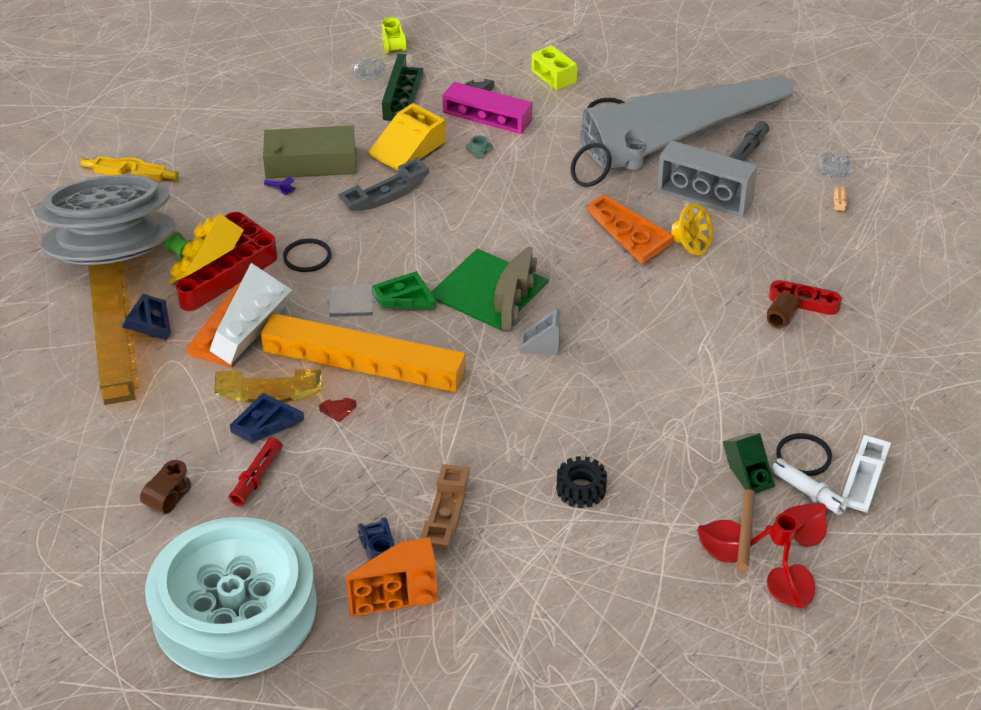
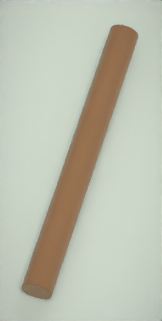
M751 489L745 490L743 497L737 570L740 572H746L749 569L755 492Z

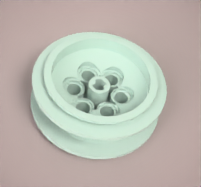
M221 518L202 523L183 532L167 544L156 557L149 570L145 585L146 603L152 617L153 631L163 652L180 667L207 677H243L264 671L282 662L306 639L314 624L317 612V595L313 583V567L306 548L296 536L285 528L257 518Z

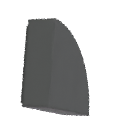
M484 79V81L474 82V80L465 83V85L490 91L494 88V81Z

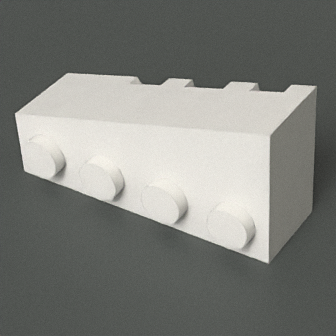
M251 263L216 331L209 351L231 365L261 334L272 313H282L287 305L292 289Z

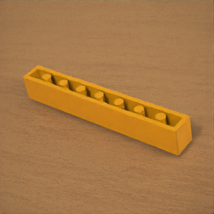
M272 313L261 332L264 352L441 390L457 392L466 372V355L464 352Z

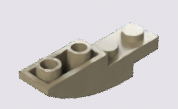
M527 247L520 252L505 268L497 283L495 290V312H501L502 330H512L513 320L518 321L519 306L516 304H521V297L527 298L529 288L534 286V273L531 272H536L537 258L533 257V247Z

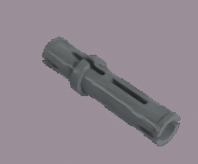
M759 121L752 130L745 134L744 140L729 157L744 161L749 153L761 144L764 135L769 132L768 124Z

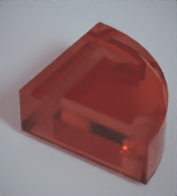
M343 398V400L331 401L329 399L319 404V411L341 422L357 407L356 400Z

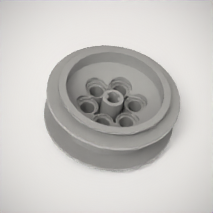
M139 175L99 176L61 186L50 192L37 204L34 210L35 217L39 222L55 227L42 238V250L47 255L58 258L61 261L80 265L114 263L151 252L159 247L175 231L174 220L166 214L156 212V210L168 202L170 198L169 189L151 178Z

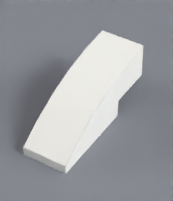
M867 435L863 436L842 495L843 498L848 500L847 507L868 513L890 452L891 442Z

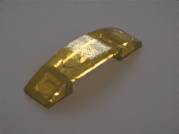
M321 369L295 370V377L243 378L242 371H216L214 391L215 394L222 397L253 403L262 393L282 402L299 400L321 391Z

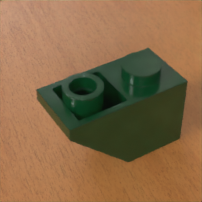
M760 433L743 434L722 441L729 467L745 490L751 489L757 493L775 487Z

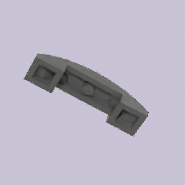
M417 157L398 166L399 174L365 190H362L357 185L338 194V197L349 210L357 211L376 208L392 202L412 190L429 174V168Z

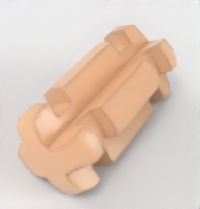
M836 187L833 194L834 209L843 212L847 209V189L845 187Z

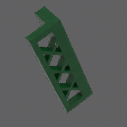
M406 54L397 55L382 100L383 120L392 121L397 114L395 112L415 103L422 80L423 68L407 67ZM406 74H407V75H416V76L409 78V77L406 76ZM406 86L412 87L408 90L403 89ZM403 98H407V99H408L407 101H404V102H400V101H399V100H401V99H403Z

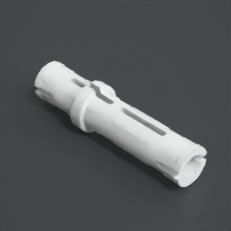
M782 458L776 460L780 466L774 462L771 473L811 497L813 503L825 504L836 515L842 514L839 508L844 511L846 510L848 500L831 491L826 483L815 481L785 462Z

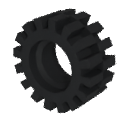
M576 456V461H573L572 458L567 459V464L563 462L557 470L556 490L558 497L561 496V501L564 503L569 500V506L571 507L575 503L578 504V508H583V504H586L587 508L592 507V502L596 505L599 504L600 498L604 499L606 493L607 472L604 471V466L602 464L598 466L599 461L596 459L590 462V457L586 456L585 460H581V456ZM577 479H585L590 481L591 483L587 485H578L573 483L572 481Z

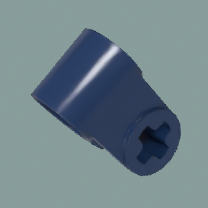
M386 517L381 518L379 522L368 525L360 523L357 525L359 538L369 561L395 546Z

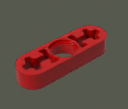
M776 280L770 285L769 299L772 302L779 293L787 292L794 294L798 299L800 309L828 315L836 314L840 310L842 297L835 291L784 280ZM805 295L811 299H802L799 296Z

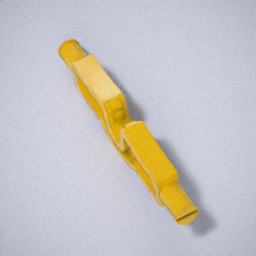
M98 156L96 159L85 157L81 159V166L93 168L95 173L124 175L128 170H131V175L145 176L153 179L155 182H162L163 179L177 181L179 177L178 171L166 170L164 165L145 163L143 160L133 157L117 159Z

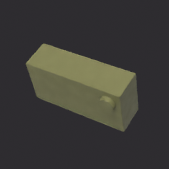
M354 125L264 130L263 161L266 179L356 174Z

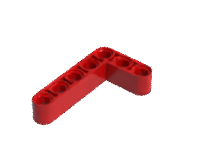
M241 212L226 214L225 217L243 229L235 245L236 248L177 282L176 290L180 308L185 311L196 310L235 285H238L242 282L251 263L261 270L273 264L278 258L275 237Z

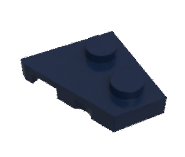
M142 294L128 316H126L121 327L167 340L171 330L166 300Z
M262 393L230 424V431L253 443L304 420V412Z

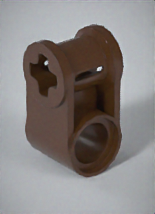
M171 460L164 464L152 480L143 487L140 494L141 503L161 513H170L182 497L191 489L190 479L186 476L187 467L185 463L180 460Z

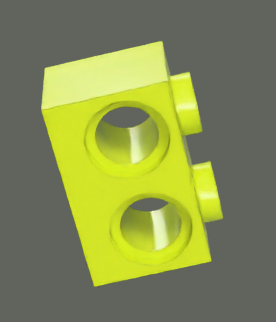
M551 45L532 53L531 71L556 91L577 82V64Z

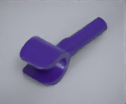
M291 177L282 182L267 179L264 181V185L279 188L280 192L284 195L296 189L290 185L294 182Z

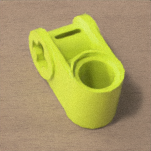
M393 17L385 18L382 21V39L385 53L387 54L394 50L406 51V39L400 21Z

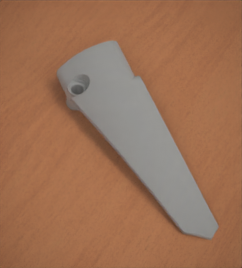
M778 77L633 97L621 104L586 108L582 113L581 144L583 147L591 143L604 145L611 153L612 163L610 169L626 167L638 170L643 167L645 156L667 146L670 140L678 141L729 118L792 96L795 80ZM599 147L586 150L605 170L607 164L605 151Z

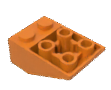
M430 537L400 542L345 576L350 616L367 615L373 612L397 610L404 607L438 602L436 562Z

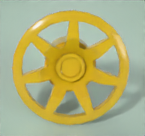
M693 203L687 205L682 210L679 220H676L672 225L671 232L675 235L674 240L679 244L682 243L685 249L692 255L705 254L710 248L713 240V224L709 213L700 204ZM692 208H697L699 210L696 216ZM705 216L708 224L700 225L699 222ZM709 229L708 238L701 234L703 230ZM699 241L705 244V247L702 250H700ZM689 242L693 243L694 249L688 244Z

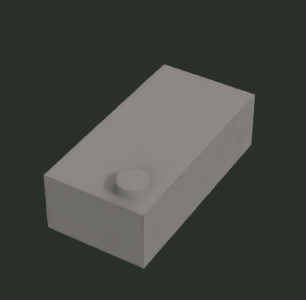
M670 140L660 154L657 192L743 218L753 203L758 165Z

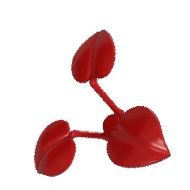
M803 504L788 508L776 517L773 526L767 525L763 532L751 540L750 548L770 534L772 541L776 545L784 546L783 568L777 567L770 571L767 577V587L772 596L778 601L796 608H807L810 605L815 593V582L812 574L804 565L794 564L789 567V549L793 538L797 543L804 546H815L823 541L827 531L825 504ZM717 520L698 526L697 532L701 544L711 556L723 562H737L740 524L731 520Z

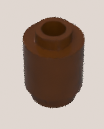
M787 292L779 293L767 310L768 323L775 328L787 326L799 309L798 299Z

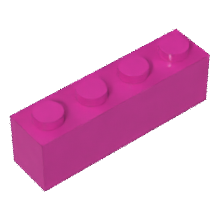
M453 82L442 95L443 113L518 134H522L532 121V102L457 82Z

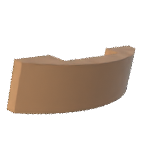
M442 464L428 522L425 521L420 539L430 537L432 547L449 549L452 544L464 504L470 467Z

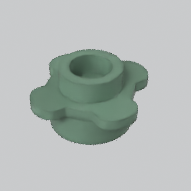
M482 135L472 137L470 143L466 145V149L471 150L476 156H482L486 151H490L493 148V145L488 143V139Z

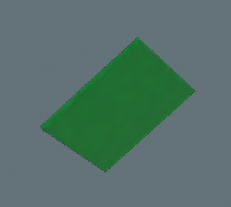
M477 248L431 293L436 301L502 330L501 312H495V290L500 276L510 262ZM534 273L533 288H529L527 298L521 297V304H516L519 306V312L548 283L549 279Z

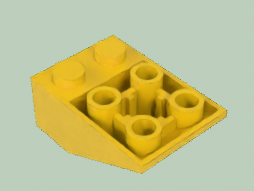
M412 103L396 114L369 150L368 155L399 171L398 166L417 157L421 159L446 142V120Z
M221 214L213 218H207L204 223L200 222L193 231L194 239L192 242L189 241L182 250L183 258L172 267L170 271L172 277L169 283L173 284L233 250L243 229Z

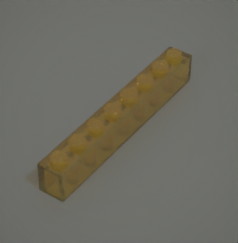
M124 261L88 265L99 383L104 405L136 400L135 389H139L140 386L137 373H133V371H138L135 355L131 356V354L135 353L133 338L129 339V337L133 336V330L121 327L126 316L130 313L129 305H125L129 304L128 291L123 289L128 287L126 275L122 273L126 272Z

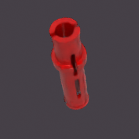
M269 437L248 469L240 474L239 482L228 496L233 504L243 506L251 492L260 486V479L270 467L278 452L283 448L282 443L278 439ZM264 457H266V459L264 460V462L262 463V465L259 466V464L262 462V460L264 459ZM251 477H253V478L251 479V481L249 482V484L246 486L248 480H249Z

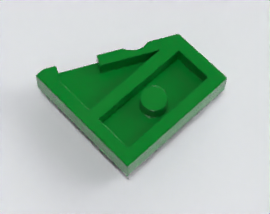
M417 271L372 285V293L381 308H436L435 298Z

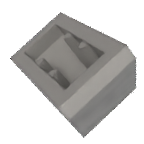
M556 308L522 331L519 350L522 353L558 355L561 311Z

